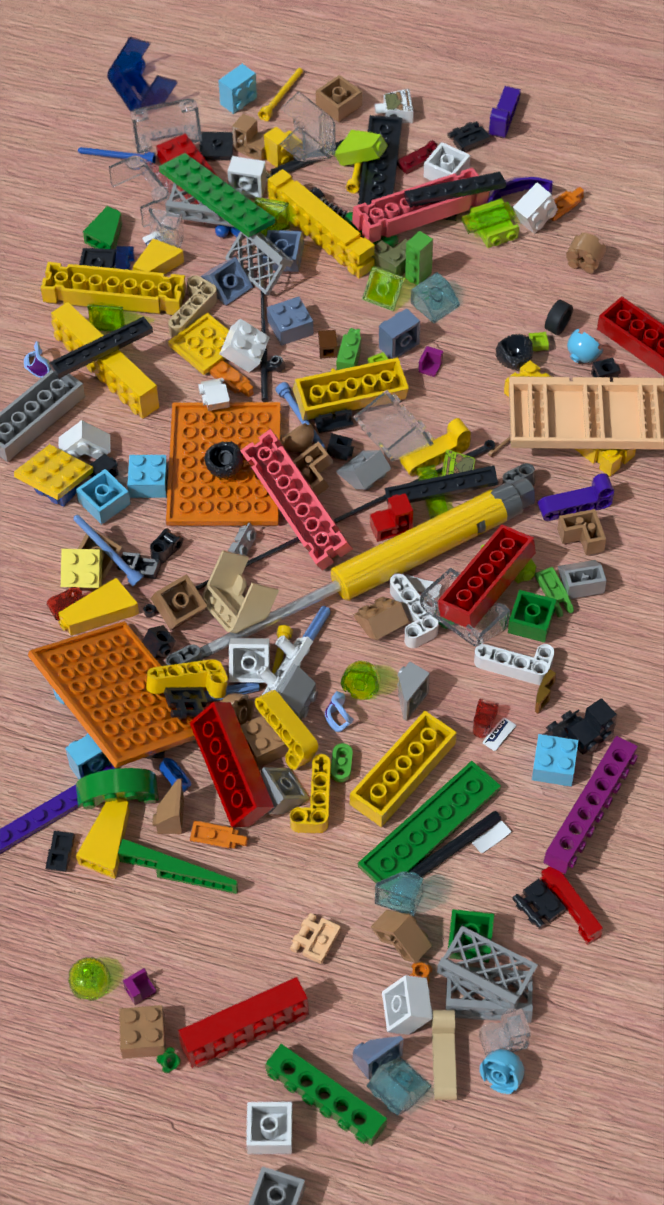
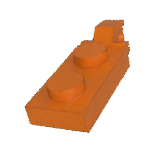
M578 187L573 192L565 191L555 198L554 201L558 210L550 219L556 221L577 206L584 197V190Z
M221 360L210 369L211 376L215 379L223 378V384H226V387L235 394L242 392L248 398L254 394L250 381L225 361Z
M194 821L189 841L235 849L236 845L247 846L248 838L238 835L239 830H234L231 827Z

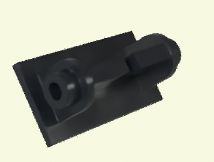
M347 408L337 411L335 414H320L314 418L319 433L354 425L351 418L352 411L351 409L347 410Z
M578 709L573 713L569 710L561 716L563 720L558 723L554 721L546 726L547 731L542 735L567 737L568 734L564 729L566 728L569 732V728L582 720L580 716L577 717L576 715L580 710Z

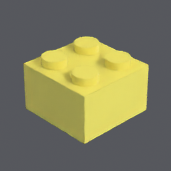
M61 549V587L100 588L102 586L103 550Z

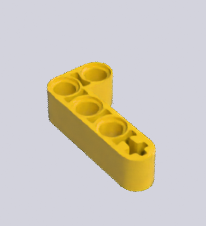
M455 418L448 424L447 434L404 454L400 459V463L410 476H416L443 463L446 450L460 454L466 451L470 446L471 431L460 418Z
M215 659L153 667L147 672L146 689L150 693L159 694L164 693L165 688L206 687L211 697L223 698L227 691L228 677L221 662Z
M271 690L255 699L256 708L289 748L285 756L288 767L296 770L310 762L319 748L318 742L277 691Z
M325 754L316 755L312 761L310 808L297 807L290 812V827L294 832L323 833L328 829L331 768L330 759ZM320 766H323V772H319ZM318 783H324L325 785H323V786H318L317 784H318ZM317 801H323L324 803H323V804H317L316 802H317ZM298 818L303 819L301 822H296L295 820ZM322 819L324 821L316 822L315 820Z

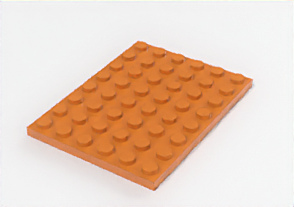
M203 402L172 403L166 526H247L248 523H251V525H278L279 508L244 455V465L237 474L230 478H219L212 475L205 465L204 456L209 447L222 441L234 442L241 450L251 442L256 445L260 442L258 437L270 429L280 440L281 402H230L228 408L208 411L207 405L204 406Z
M125 621L29 650L28 657L115 768L195 740L189 724L194 717H187L185 720L172 718L171 710H177V708L168 707L164 693L153 694L146 689L148 670L153 667H160L161 665Z

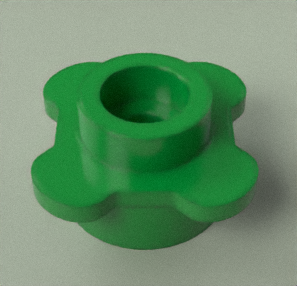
M168 1047L165 1053L157 1056L156 1061L161 1064L164 1073H170V1071L178 1067L181 1059L175 1054L174 1048Z

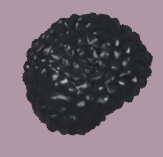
M512 334L505 337L496 347V357L499 363L513 370L520 369L528 361H531L533 356V343L529 336L523 334Z
M222 441L208 448L204 461L212 475L219 478H230L237 474L244 465L243 454L239 446L234 442Z

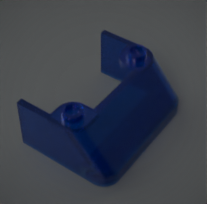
M130 36L109 68L107 77L130 112L139 114L164 104L178 82L177 80L157 75L149 87L142 77V73L146 69L143 55L150 46V42Z

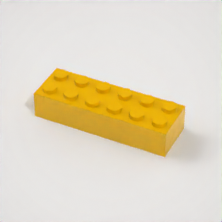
M398 357L295 379L293 392L303 421L314 419L320 414H335V412L345 410L346 408L347 410H355L406 399L409 390Z
M424 711L350 793V805L382 828L456 744L457 732L427 711Z

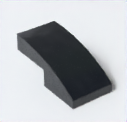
M123 552L121 556L123 561L132 570H139L144 578L156 579L161 567L160 560L142 558L139 553Z
M53 832L51 849H49L46 870L67 871L74 843V833Z

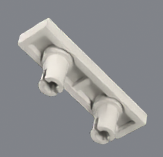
M285 636L277 639L275 644L286 653V657L275 674L266 666H262L257 671V675L268 684L263 694L271 690L279 692L293 665L295 664L300 667V662L309 653L310 646L313 643L309 637L298 638L294 644Z

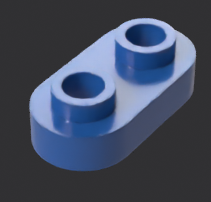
M170 758L162 760L159 764L161 774L168 779L171 786H173L177 779H182L183 792H186L191 786L190 779L174 760Z

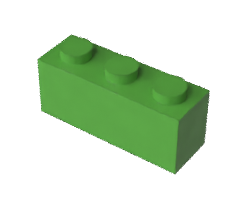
M421 231L417 232L406 243L405 278L417 286H420L432 274L433 239Z

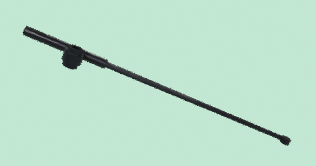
M261 291V332L266 334L265 296ZM265 348L260 361L262 402L268 401V372H282L285 369V362L282 357L275 355L268 360L267 349Z

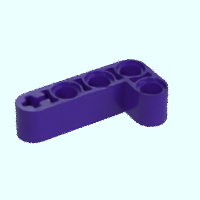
M504 86L497 107L492 108L489 135L506 138L520 100L521 89Z
M602 473L593 478L590 487L543 497L538 501V507L545 521L557 520L562 515L592 509L601 510L612 504L614 488L609 476Z

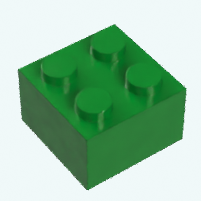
M519 590L509 619L508 633L545 643L555 613L557 599Z
M452 909L448 948L461 926L492 941L494 914ZM465 934L460 938L462 946L473 944L471 937ZM486 945L478 947L481 956L491 953L490 947ZM475 948L464 950L466 960L477 957ZM460 952L453 953L449 957L450 959L463 960ZM490 959L483 960L484 963H489Z

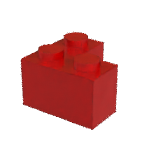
M406 493L388 498V509L370 514V526L377 542L394 538L413 528V509Z

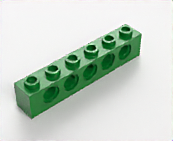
M283 1044L279 1045L265 1063L266 1074L272 1080H279L289 1092L299 1094L307 1105H314L320 1109L319 1112L324 1117L334 1119L342 1130L346 1132L349 1130L355 1134V1138L362 1144L367 1143L372 1146L387 1126V1118ZM288 1068L295 1070L293 1074H286L284 1071ZM308 1080L313 1084L309 1087H304L302 1082ZM328 1093L330 1097L328 1099H321L319 1095ZM344 1105L348 1110L339 1112L337 1107ZM357 1118H363L366 1122L358 1125L354 1121Z

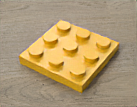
M206 313L170 339L168 346L200 373L205 375L221 360H226V358L220 355L229 330L209 313Z
M49 444L16 469L14 477L59 500L92 474L93 466Z

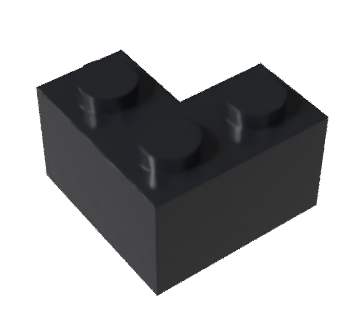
M602 698L586 708L584 719L569 728L568 739L578 740L577 749L582 755L588 751H594L601 742H606L613 737L617 714Z

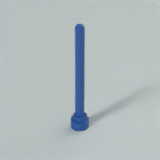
M86 147L78 148V153L138 160L154 166L156 163L155 152L136 154Z

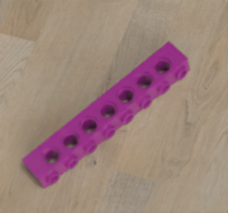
M615 736L548 847L543 861L544 864L566 874L569 867L573 868L578 859L576 855L578 852L582 853L587 844L585 840L587 837H592L596 828L594 827L595 823L601 822L604 816V808L608 809L612 803L613 798L611 796L613 793H618L622 784L620 781L627 778L630 771L628 769L629 766H634L638 758L636 754L637 745Z

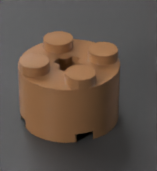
M581 233L580 236L575 235L566 253L567 260L569 261L568 265L573 269L577 267L584 269L589 274L594 273L606 252L605 244L601 245L598 242L599 238L589 233Z

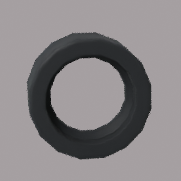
M561 299L558 300L547 315L544 325L545 329L560 335L571 319L573 306Z

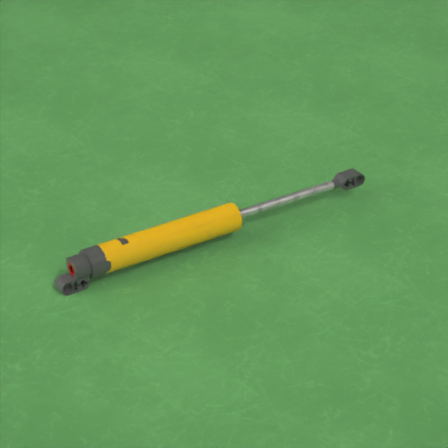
M525 463L503 474L502 485L331 569V583L271 612L264 621L236 634L228 633L200 648L197 645H188L167 656L166 665L203 661L204 658L228 647L230 638H246L337 592L343 599L349 601L389 581L394 574H403L523 513L524 508L535 503L533 488L535 485L534 466Z

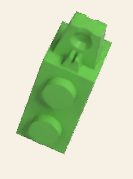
M350 328L347 335H343L336 361V370L357 366L361 353L360 329Z

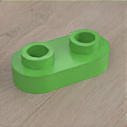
M341 743L333 749L331 777L336 782H345L351 776L353 750L348 744Z

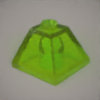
M255 198L254 203L275 217V224L260 231L265 237L268 230L285 231L289 229L288 202Z
M372 266L362 300L394 311L405 277L386 268Z
M103 302L88 304L90 323L97 330L115 331L125 326L123 307Z

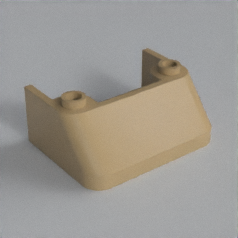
M222 550L202 598L207 605V609L227 632L236 634L264 621L269 616L279 590L251 583L244 598L242 594L247 587V583L242 573L249 557Z

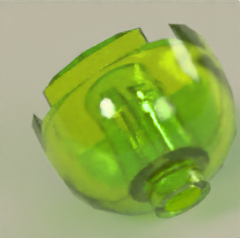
M360 660L349 664L341 677L342 689L345 692L347 690L351 693V697L355 699H370L374 694L378 693L380 688V673L375 665L368 661Z
M84 957L77 960L71 966L68 984L71 992L77 998L94 1001L107 993L111 976L108 967L103 961L95 957Z

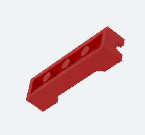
M550 866L542 870L540 880L566 907V910L579 926L578 933L588 945L600 938L603 927L563 873Z

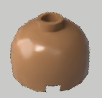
M232 693L224 697L221 702H231L240 725L246 723L247 720L251 721L253 702L248 699L250 696Z

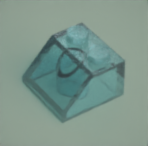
M438 272L411 289V304L433 323H436L460 306L450 283Z
M403 871L377 882L375 885V904L415 916L422 898L423 878L414 872L407 873Z
M401 1057L380 1066L366 1085L372 1094L383 1101L388 1109L397 1116L408 1111L431 1088V1085Z

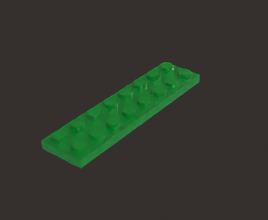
M186 153L159 166L161 174L250 238L275 224V217Z
M470 761L358 862V867L381 889L388 893L402 880V877L421 863L500 791L501 785L473 761Z

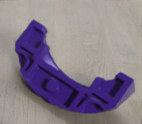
M514 177L506 179V188L489 191L488 203L501 199L502 196L531 189L536 183L552 195L553 181L539 177Z

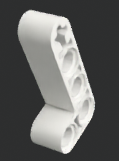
M394 574L390 579V594L396 601L401 602L406 616L412 622L405 628L404 642L409 648H417L437 636L438 619L403 574Z
M481 644L475 649L474 664L476 667L486 671L540 685L542 679L552 667L554 649L548 644H542L537 648L533 658L487 644Z

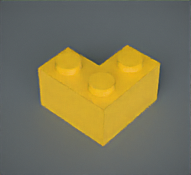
M276 126L264 134L265 159L275 167L290 162L303 153V141L290 130L284 133Z

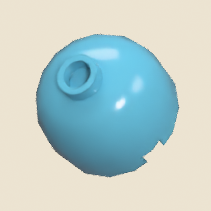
M575 329L567 343L568 351L571 354L570 358L576 363H579V361L582 363L594 362L603 353V348L599 350L598 346L600 344L585 332L580 334L578 333L579 329Z
M499 1049L493 1051L480 1064L479 1071L482 1079L492 1083L493 1085L490 1087L499 1093L511 1094L514 1090H517L524 1079L523 1062L515 1053L509 1050Z

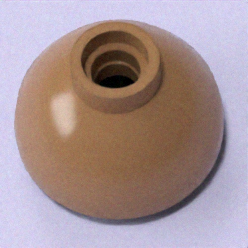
M303 423L282 438L284 449L290 452H300V454L308 450L312 446L311 443L314 439L313 426L311 423L308 425Z

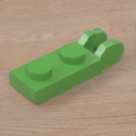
M550 567L535 573V578L545 596L557 599L555 607L557 617L563 616L562 608L559 605L561 602L564 603L568 613H573L574 608L569 595L554 568Z

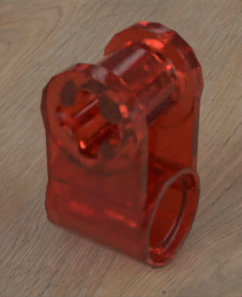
M71 587L48 599L46 605L55 620H60V611L83 598L82 590L78 587Z
M481 698L479 699L472 730L476 737L485 738L488 736L496 719L499 703L492 704L483 701Z

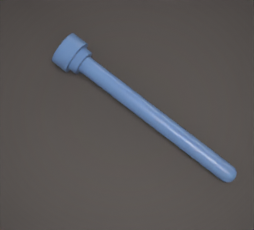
M287 382L279 384L276 387L277 394L286 399L302 424H310L308 420H302L298 404L291 395L292 389ZM314 430V443H317L319 441V443L325 449L324 443Z
M79 515L74 516V521L128 575V582L132 586L136 585L144 577L139 570H132Z

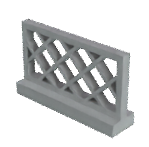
M173 184L169 201L167 200L166 202L167 217L232 226L200 201H198V205L190 204L197 199L193 196L186 199L183 195L187 194L185 190L179 192L177 189L178 185ZM234 188L238 192L242 193V189ZM179 197H180L181 200H182V202H175V201H173V200H175V199H177V198H179Z
M240 231L225 259H231L234 253L238 251L237 260L248 279L265 295H269L286 266L291 267L294 261L261 232L250 238L247 237V245L242 246V240L246 235ZM257 246V254L252 255V247ZM247 248L248 256L243 258V249ZM263 255H267V261H268V263H264V264H263V262H262V256H263ZM258 257V266L253 267V258ZM248 260L249 268L244 269L243 261ZM277 264L279 268L273 273L272 265ZM268 266V275L263 276V268ZM258 269L259 277L254 278L253 271ZM269 278V284L267 288H265L264 279Z
M461 926L446 954L439 961L437 973L514 1012L538 965ZM465 934L471 937L473 944L462 946L460 938ZM486 945L490 947L492 953L481 956L478 947ZM475 948L477 957L466 960L464 950ZM460 952L463 961L455 963L449 960V957L453 953ZM506 955L510 958L511 963L500 966L497 957ZM494 958L497 967L485 970L483 960ZM479 962L482 971L474 973L470 971L468 964ZM525 965L531 969L528 974L519 976L516 966ZM513 967L516 977L505 980L502 970ZM498 971L501 981L491 982L487 974ZM517 981L520 989L515 994L508 990L506 984Z
M469 967L470 971L474 973L482 971L481 968ZM502 970L505 979L516 977L514 970ZM517 970L519 976L529 973V971ZM498 971L487 974L488 979L493 983L496 982L493 979L500 976ZM533 976L522 994L528 1000V1004L518 1003L514 1012L487 998L475 1000L472 997L475 992L470 991L467 993L461 987L462 985L447 978L446 1010H455V1018L531 1023L533 1012ZM516 982L506 984L507 986L513 985L518 991L520 989ZM458 990L464 997L452 999L451 994Z

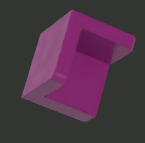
M426 346L419 360L418 372L435 377L443 362V351Z
M145 968L122 980L124 989L134 1005L156 993V989L149 980Z

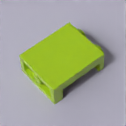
M502 198L471 208L470 221L487 248L519 238L518 224L513 225L504 211L505 203Z

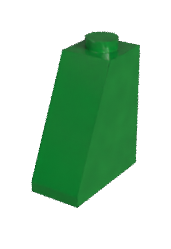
M106 206L83 230L84 243L98 249H116L122 228L121 212Z

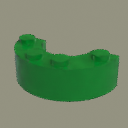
M110 769L89 774L76 782L78 807H83V809H93L104 801L111 802L117 800V798H125L126 800L137 799L139 802L144 801L145 804L155 803L156 800H159L156 774L147 769Z

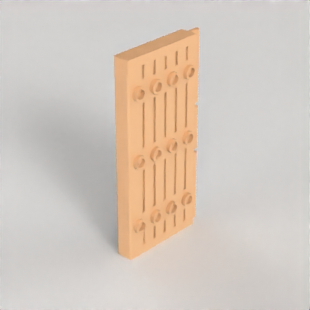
M509 377L511 448L664 449V378H613V382H610V377H573V381H570L569 377Z

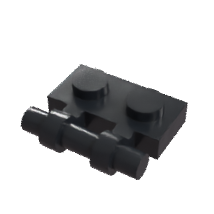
M477 121L473 123L468 122L465 126L461 128L456 127L447 133L448 138H453V143L463 152L490 141V135L482 126L479 127Z
M202 687L165 688L164 691L168 707L177 708V710H171V717L178 718L179 720H185L187 717L195 718L204 710L203 707H206L208 702Z
M539 878L523 889V894L526 898H522L518 893L512 898L519 911H523L529 917L528 921L532 925L535 924L538 929H542L545 926L542 920L544 917L551 923L566 911V907ZM533 904L538 912H534L530 905Z

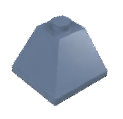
M236 257L215 266L201 276V278L216 286L217 298L225 305L253 287Z
M401 1036L372 1039L365 1044L362 1042L353 1050V1061L369 1080L403 1055L404 1039Z

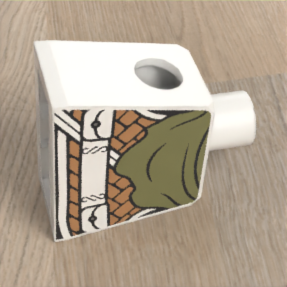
M405 89L384 94V103L375 104V114L385 113V116L402 117V123H413L410 90Z

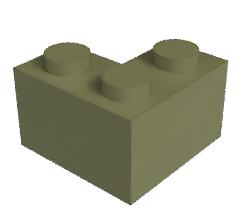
M404 239L395 248L380 240L375 245V254L372 256L374 258V267L395 281L405 273L406 243L408 240Z

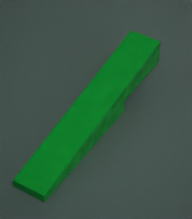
M122 838L118 851L120 862L156 869L157 878L234 894L238 892L237 880Z

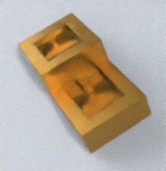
M551 669L542 679L537 692L535 712L537 714L550 701L551 690L549 689L555 684L556 673Z

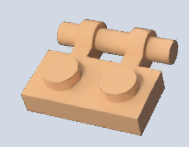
M309 913L307 919H304L301 923L302 928L298 935L296 934L292 939L293 943L290 950L297 953L300 947H304L303 956L322 965L341 930V926L324 918L320 920L319 924H316L314 921L317 917ZM312 931L314 933L310 940L306 939L305 937L308 932Z

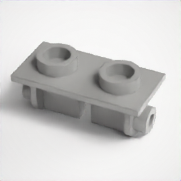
M251 523L239 529L234 539L236 542H232L228 552L245 556L248 554L257 537V533Z

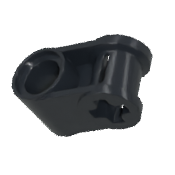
M168 528L164 529L150 544L151 559H158L161 564L165 563L174 552L179 550L183 543V537L174 535Z

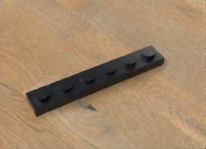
M499 171L407 190L404 192V197L410 207L506 188L507 182Z
M143 316L49 362L50 368L58 378H62L153 333V327Z
M495 465L387 487L385 488L387 504L388 498L406 493L409 502L413 503L498 485Z

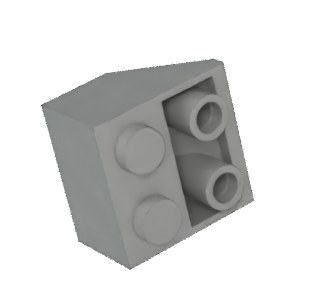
M596 560L558 566L562 584L569 595V599L605 592L606 577L602 565Z

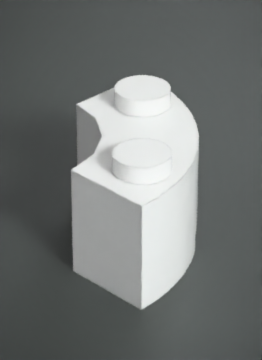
M223 378L201 381V384H198L203 405H207L208 411L229 407V396L226 384H223Z

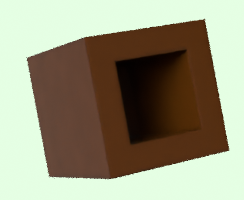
M336 330L318 331L320 359L337 358Z

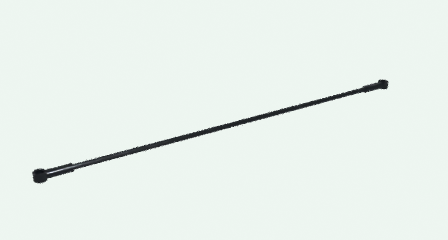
M487 440L483 446L465 455L475 458L486 452L489 453L490 450L495 449V442ZM443 467L427 475H424L412 482L429 479L441 473ZM386 494L333 520L335 523H338L385 500ZM296 537L248 560L245 567L299 542V538ZM209 580L195 586V588L199 590L207 586ZM152 604L145 605L143 609L144 615L148 618L155 616V613L158 611L155 605Z

